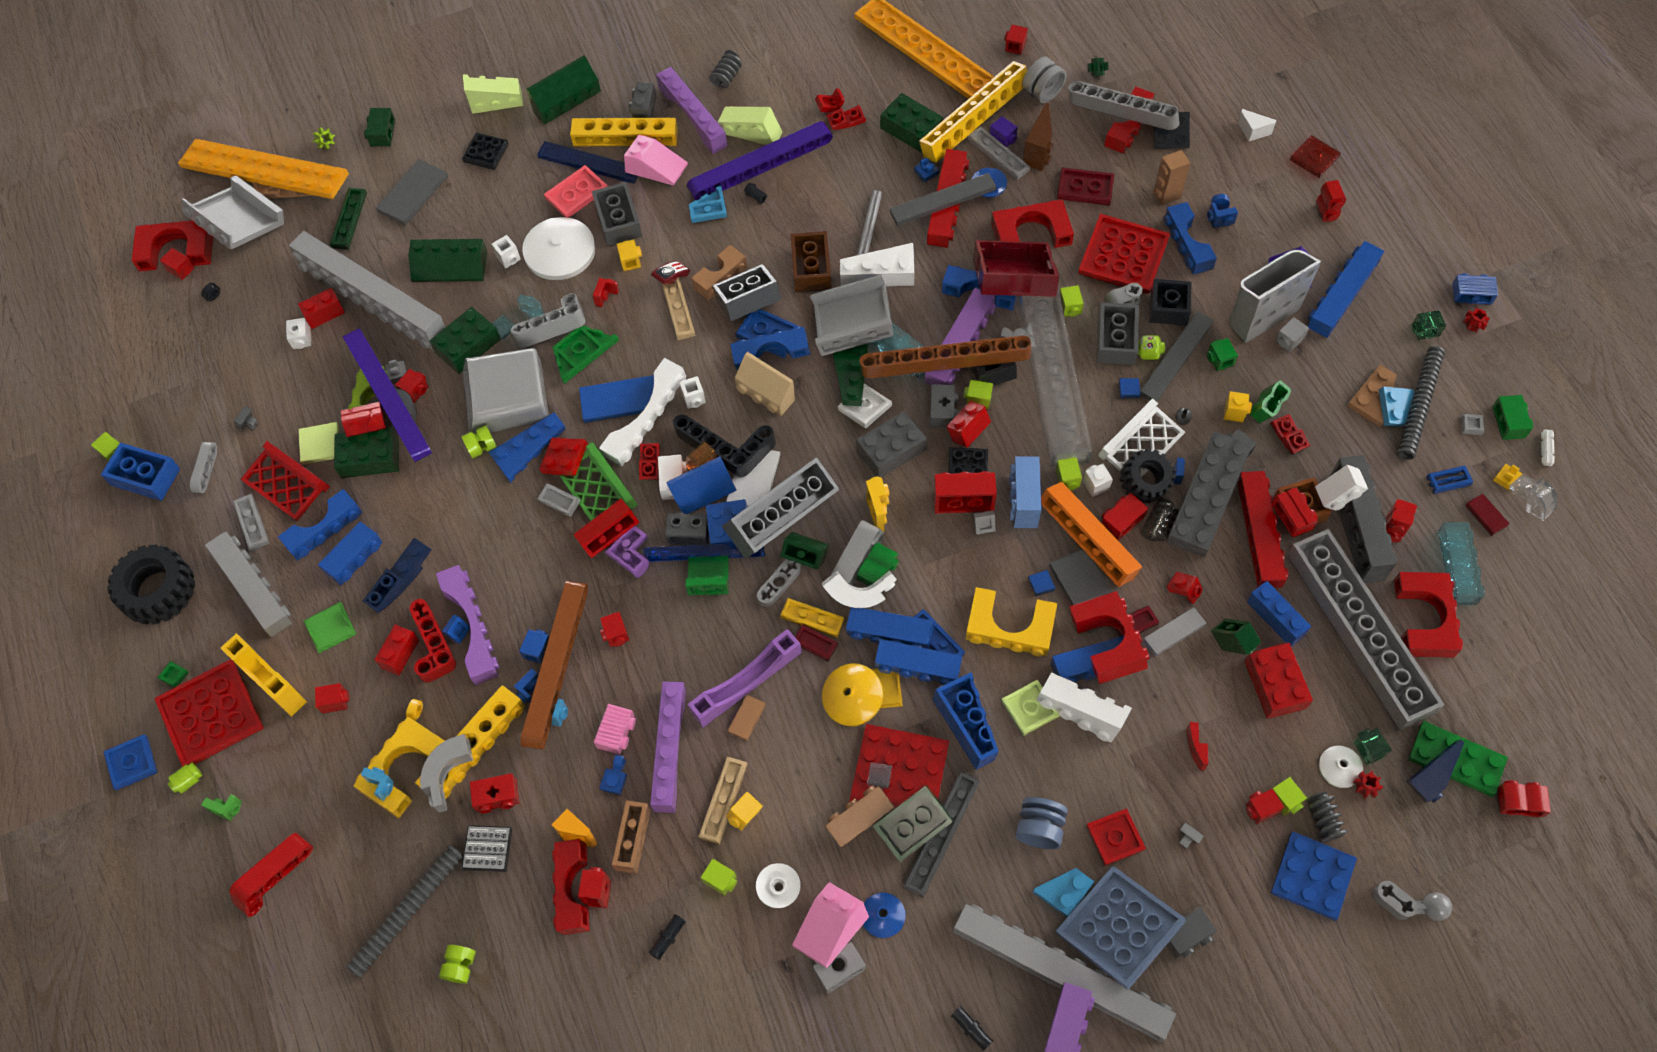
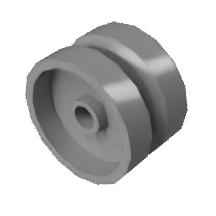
M1045 56L1038 59L1029 68L1023 79L1022 86L1027 92L1033 94L1038 101L1047 103L1063 88L1067 73L1049 57Z

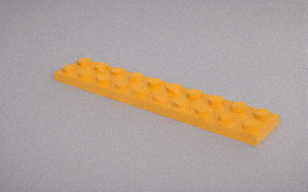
M870 0L854 13L856 20L968 99L994 78L993 75L885 0Z
M200 139L193 141L178 162L179 166L184 169L227 178L238 176L243 181L329 199L335 197L349 175L347 169Z

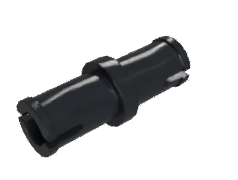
M674 914L664 931H660V937L648 953L660 961L670 944L675 943V937L686 921Z
M962 1006L951 1015V1018L965 1031L964 1034L966 1036L969 1035L982 1051L994 1041L979 1026L980 1023L977 1020L974 1021Z

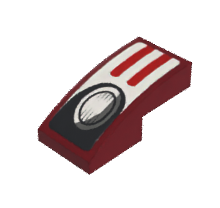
M672 261L655 269L651 276L664 285L675 284L677 277L688 276L690 269L679 261Z

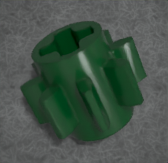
M1104 57L1091 58V63H1088V72H1092V76H1103L1105 71L1109 70V64L1104 62Z

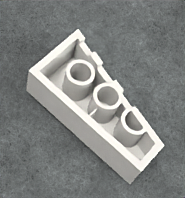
M913 243L840 259L841 286L877 275H882L886 286H914Z
M1054 673L1050 674L1036 699L1044 708L1056 710L1062 718L1074 721L1081 729L1089 730L1095 733L1099 739L1112 742L1121 730L1132 709L1127 705H1124L1123 708L1115 705V700L1109 697L1106 700L1096 696L1095 691L1088 688L1078 689L1077 683Z

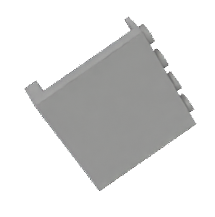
M238 176L230 178V188L199 202L191 204L186 199H182L183 214L230 250L284 225L283 210Z
M882 275L810 295L814 304L818 335L815 341L821 356L894 336L887 289Z

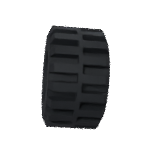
M1146 449L1145 451L1140 450L1125 462L1120 471V474H1122L1120 482H1123L1121 487L1127 490L1126 495L1132 493L1142 503L1146 501L1151 503L1161 498L1174 484L1172 481L1175 479V474H1172L1175 469L1174 466H1170L1171 460H1166L1164 453L1158 454V450L1151 452V449ZM1139 468H1146L1153 473L1155 477L1154 485L1148 484L1141 479Z

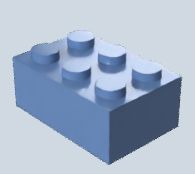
M1015 456L1014 464L1010 465L1009 485H1011V491L1009 492V503H1011L1010 521H1014V528H1038L1041 514L1039 457Z

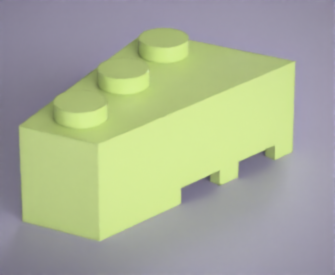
M463 74L464 91L472 114L523 106L522 90L518 78L496 77V79H485V76L470 78L468 75Z
M725 107L718 120V124L726 132V135L763 145L779 140L782 134V130L771 107Z

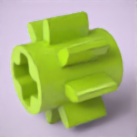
M321 127L318 128L319 133H312L315 136L312 142L318 144V149L322 148L323 145L325 149H329L328 144H335L333 142L335 135L330 133L329 128L324 131Z

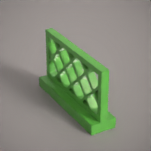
M593 442L586 446L588 449L581 460L582 463L589 456L591 459L590 467H581L580 463L576 476L573 479L559 475L573 496L579 499V496L582 497L579 505L591 521L595 518L597 511L604 512L612 505V500L622 499L631 509L638 506ZM580 470L588 471L586 480L578 479ZM592 472L601 473L599 481H591ZM577 483L585 484L583 493L575 491ZM590 484L598 485L596 494L588 493ZM602 486L611 487L610 495H601ZM587 497L595 498L593 507L585 506ZM599 499H608L607 508H597Z

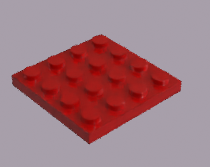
M1100 213L1080 264L1078 274L1122 287L1130 283H1138L1142 286V293L1149 294L1171 233Z
M232 659L154 698L182 767L185 764H197L264 729V725L237 664Z
M866 724L849 802L855 798L857 801L865 797L863 795L864 791L871 786L875 788L879 786L896 808L926 784L938 799L950 740Z

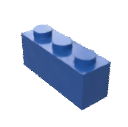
M360 521L318 566L327 576L341 586L352 577V574L359 567L365 564L366 559L376 552L383 542L377 533Z
M1268 581L1251 593L1247 603L1285 643L1289 642L1292 647L1306 636L1311 625Z

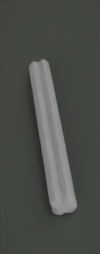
M872 191L857 255L869 252L882 196L881 191Z

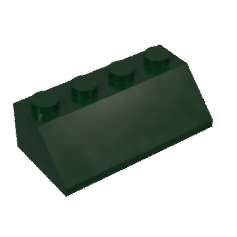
M585 55L527 88L533 113L544 125L601 92L599 80Z
M483 239L410 240L408 257L412 282L484 281L487 249Z

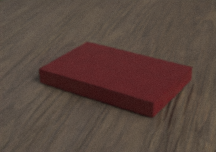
M1061 167L1057 199L1110 206L1115 174Z

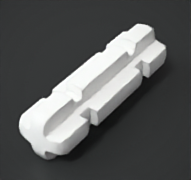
M1545 429L1541 433V439L1543 440L1541 441L1543 466H1552L1554 464L1553 430Z

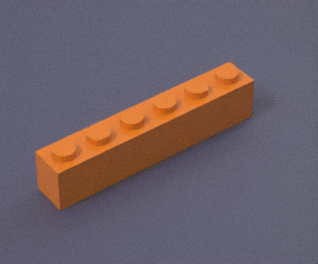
M1060 482L1045 490L1041 496V505L1118 588L1132 581L1142 569V565L1066 485Z

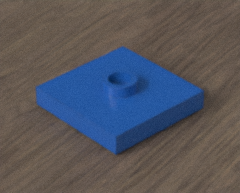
M145 734L103 751L111 783L116 791L158 773L149 740Z

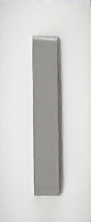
M1074 81L1068 87L1071 103L1077 106L1167 130H1174L1180 124L1178 108L1174 105L1081 81Z

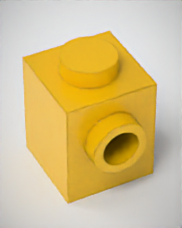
M634 240L617 243L623 271L640 268L639 257H642L640 246H636Z
M1229 392L1225 403L1224 420L1244 422L1246 414H1250L1252 402H1249V394Z
M746 792L729 810L726 817L733 827L739 828L742 831L763 806Z

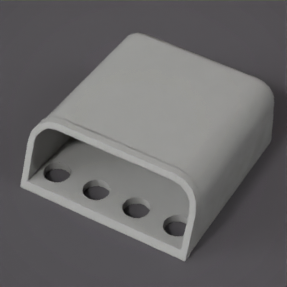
M1293 250L1241 281L1229 320L1231 328L1247 343L1296 313L1302 306L1321 261L1304 251Z
M530 348L465 358L462 375L469 432L476 433V429L486 425L489 432L492 433L535 424L549 416L542 364L536 349Z

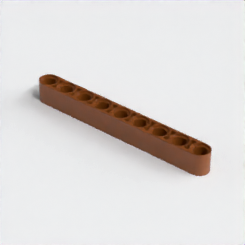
M1021 335L867 353L860 358L861 372L866 378H879L1025 361L1031 357V339Z
M565 582L521 734V747L539 750L545 748L552 724L555 704L560 695L587 598V583Z

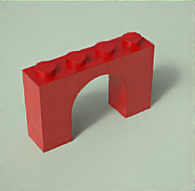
M1063 199L992 212L991 224L996 241L1020 242L1016 229L1024 223L1035 222L1042 224L1048 229L1054 248L1069 246L1073 243L1074 232Z
M192 220L136 226L131 261L139 272L157 270L158 256L161 248L172 240L185 239L187 240L186 256L193 266L210 265L213 236L209 235L206 230L199 227Z
M1399 572L1394 579L1396 599L1426 601L1435 607L1441 620L1440 627L1436 629H1407L1401 636V639L1413 657L1455 658L1463 648V640L1459 637L1460 620L1456 617L1457 601L1453 597L1454 582L1451 581L1450 573Z
M1117 591L1069 606L1071 619L1078 634L1098 627L1109 626L1116 628L1124 635L1123 641L1116 648L1090 656L1092 669L1099 684L1148 669L1147 660L1150 659L1146 647L1142 648L1140 644L1142 643L1141 635L1138 630H1134L1133 617L1131 614L1127 615L1126 602L1124 598L1119 597Z

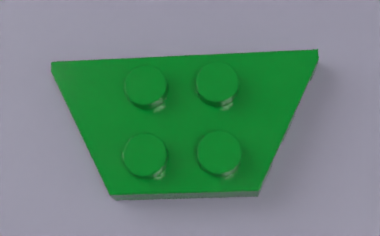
M583 325L554 345L553 351L562 382L564 384L616 344L619 341L618 336L615 334L612 336L603 334L601 330L590 329Z

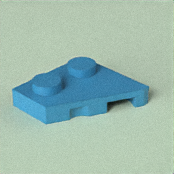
M721 186L716 187V191L712 194H705L699 200L689 204L692 223L727 217Z
M1382 387L1379 389L1384 426L1401 427L1406 424L1414 389Z
M1075 868L1036 887L1033 893L1062 915L1068 917L1079 905L1094 881Z

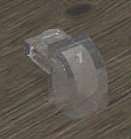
M1522 474L1510 485L1509 491L1526 499V511L1544 520L1556 510L1557 494L1554 488L1543 478L1536 481Z

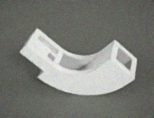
M836 571L821 584L830 596L839 603L854 608H866L884 601L885 597L881 592L883 590L887 592L894 587V582L897 579L888 571L872 585L858 588L848 584L841 574Z

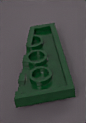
M868 344L832 353L842 405L862 406L865 377L861 372L860 358L868 353Z

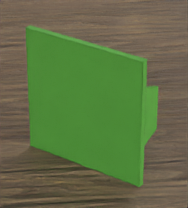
M341 602L304 620L319 654L356 635Z

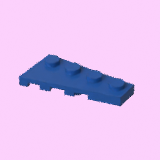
M555 412L493 449L489 454L511 483L519 471H523L534 457H538L546 445L549 446L551 438H557L566 428Z

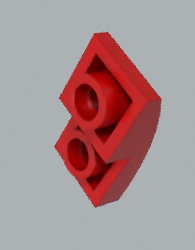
M860 105L847 111H843L840 108L826 115L832 130L845 129L866 122Z
M1290 413L1270 422L1275 433L1291 454L1310 447L1303 430L1297 429Z
M659 443L640 444L639 480H659Z

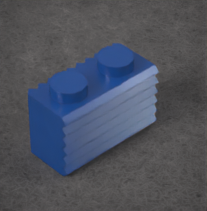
M1467 273L1457 275L1452 283L1454 302L1493 304L1498 296L1496 277H1489L1486 274L1472 276Z

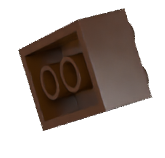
M827 231L790 234L795 292L832 289Z

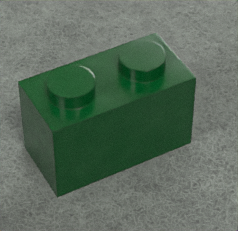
M370 108L369 115L366 118L367 128L364 129V137L368 140L370 147L391 146L396 120L391 108Z
M791 532L784 539L780 557L818 570L825 562L829 544Z
M1225 618L1211 630L1222 651L1248 655L1253 653L1256 647L1262 643L1251 623L1247 621Z

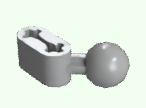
M1391 881L1381 882L1374 887L1372 892L1374 900L1399 920H1406L1413 915L1425 914L1431 920L1444 921L1452 913V903L1442 893L1432 892L1426 895L1423 900L1415 901ZM1384 889L1388 890V896L1386 897L1383 896ZM1403 904L1407 906L1406 912L1402 911Z

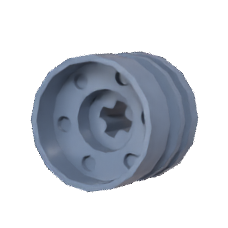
M1027 797L1023 799V809H1021L1020 816L1024 820L1018 822L1015 838L1033 847L1049 850L1059 849L1064 833L1059 827L1065 826L1068 809L1058 802L1044 798Z

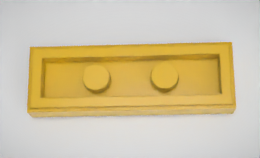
M787 598L780 614L782 619L799 625L803 624L813 630L838 638L845 621V617Z

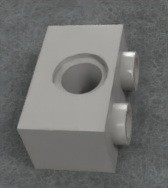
M852 942L846 944L828 968H825L816 961V965L813 966V971L827 994L866 970V964ZM842 961L845 967L841 971H835L832 968L833 963Z

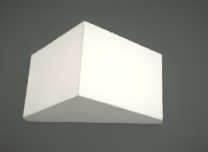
M1242 109L1238 124L1248 141L1272 135L1277 120Z

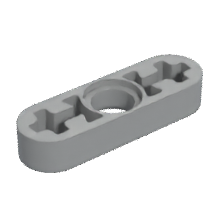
M203 442L201 444L190 480V490L192 493L206 492L217 456V445L215 442Z
M786 559L758 590V603L763 607L772 606L799 576L801 564ZM793 565H795L796 570L791 569L788 572V566L792 567ZM777 578L785 580L782 586H775L773 582ZM770 593V599L766 598L763 600L762 595L767 596Z

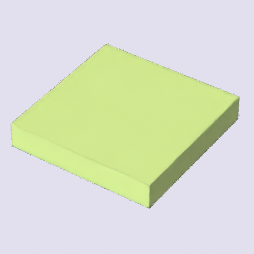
M337 422L299 429L300 462L302 465L334 459L335 434L339 433Z
M1038 680L1001 699V702L1023 736L1060 716L1059 712L1054 709L1044 708L1036 700L1043 688Z

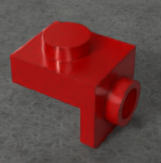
M836 88L832 95H817L815 101L820 112L832 113L842 107L845 99L840 89Z
M1176 572L1167 585L1169 592L1186 596L1191 604L1196 602L1203 591L1198 577Z

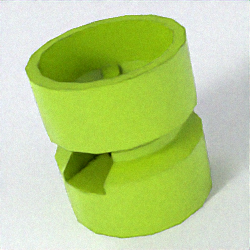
M486 425L476 429V433L469 432L461 436L472 459L482 455L484 450L489 452L497 448Z
M447 945L444 955L446 963L441 965L438 977L450 982L467 984L471 972L468 966L473 964L476 951L463 946Z

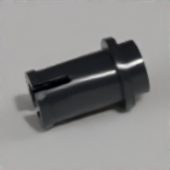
M748 183L744 192H746L747 196H751L760 204L765 202L767 194L758 189L756 184Z

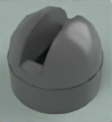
M1185 407L1180 408L1175 416L1176 421L1180 424H1188L1192 418L1191 410ZM1183 413H1186L1185 418L1181 417Z

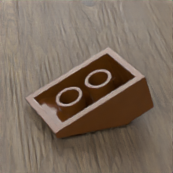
M1045 103L1025 141L1023 161L1026 164L1040 171H1043L1045 165H1049L1052 157L1049 154L1053 148V143H1051L1050 109L1047 103Z

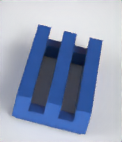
M1465 465L1430 473L1426 476L1427 481L1430 480L1429 485L1433 487L1432 491L1434 494L1473 484V480ZM1462 472L1464 473L1463 475H1459V476H1452V477H1448V478H1446V479L1437 480V481L1435 480L1436 478H1441V477H1445V476H1449V475H1454V474H1458V473H1462Z

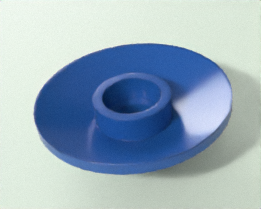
M995 168L978 170L972 179L989 173L996 184L995 191L981 196L996 197L1005 191L1007 178L1004 173Z
M877 893L865 901L864 906L869 918L864 922L863 926L867 932L878 938H889L902 929L905 922V909L897 897L889 893ZM886 910L888 914L886 917H881L879 912Z

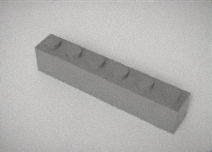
M225 531L205 544V546L263 629L273 637L292 624L289 619L291 613L285 605L282 607L279 605L278 602L281 599L275 591H269L268 588L271 585L265 577H259L258 574L261 571L255 563L250 564L248 560L251 557L245 549L240 550L239 546L241 543L236 536L231 537Z

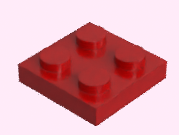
M551 438L539 471L542 474L576 476L586 446L588 445L585 439Z
M1127 808L1086 825L1104 866L1146 850Z

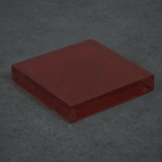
M1311 135L1293 153L1290 161L1320 178L1340 157L1341 153Z

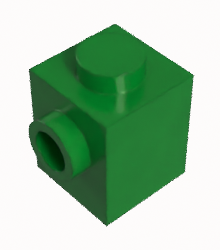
M1228 338L1217 339L1210 343L1207 358L1210 363H1213L1218 372L1234 366L1238 354Z

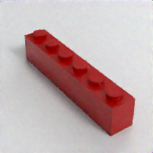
M946 149L937 191L966 181L967 173L964 172L968 170L970 162L967 159L966 151ZM961 203L931 214L927 232V245L948 248L949 241H953L955 230H952V227H956L958 216H955V214L959 212Z
M1265 471L1241 472L1237 485L1257 588L1266 581L1274 588H1282L1286 580H1288L1289 574L1288 569L1284 567V550L1280 548L1281 534L1276 528L1277 515L1273 513L1272 509L1273 496L1269 494V478H1266Z

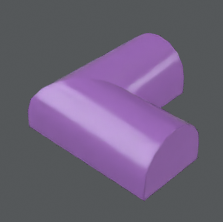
M636 526L618 538L605 552L606 555L636 578L642 576L649 566V561L636 551L648 537Z

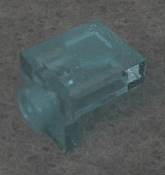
M520 294L517 299L520 310L527 312L529 319L543 314L540 301L531 296Z

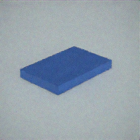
M758 309L756 312L748 314L735 335L740 340H749L758 335H771L775 331L783 332L800 326ZM780 349L767 351L783 359L788 354Z
M721 457L666 482L677 505L684 514L691 513L737 491Z

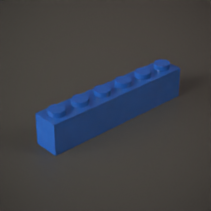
M1366 241L1363 242L1361 247L1357 246L1351 255L1353 256L1352 260L1347 259L1343 266L1345 270L1338 272L1334 279L1336 283L1334 285L1331 283L1326 290L1327 296L1320 298L1317 304L1318 309L1311 311L1308 320H1310L1308 324L1309 329L1326 338L1329 337L1380 262L1385 252L1384 250Z

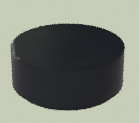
M209 283L203 288L201 295L207 301H213L219 296L220 287L215 283Z

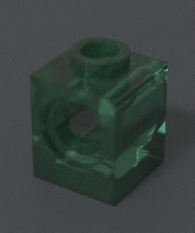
M1440 310L1417 314L1412 323V331L1416 333L1418 340L1439 337L1446 327Z
M1369 728L1357 734L1358 738L1353 743L1367 766L1385 758L1392 751L1378 728L1372 731Z

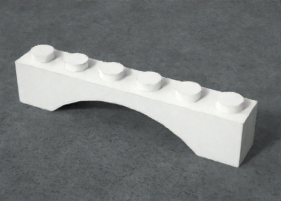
M666 358L662 360L654 371L653 393L645 410L629 425L611 432L599 448L604 457L621 467L630 460L632 452L642 443L646 432L652 429L656 418L662 415L666 404L674 398L675 392L680 386L679 382L686 380L685 371L681 366Z

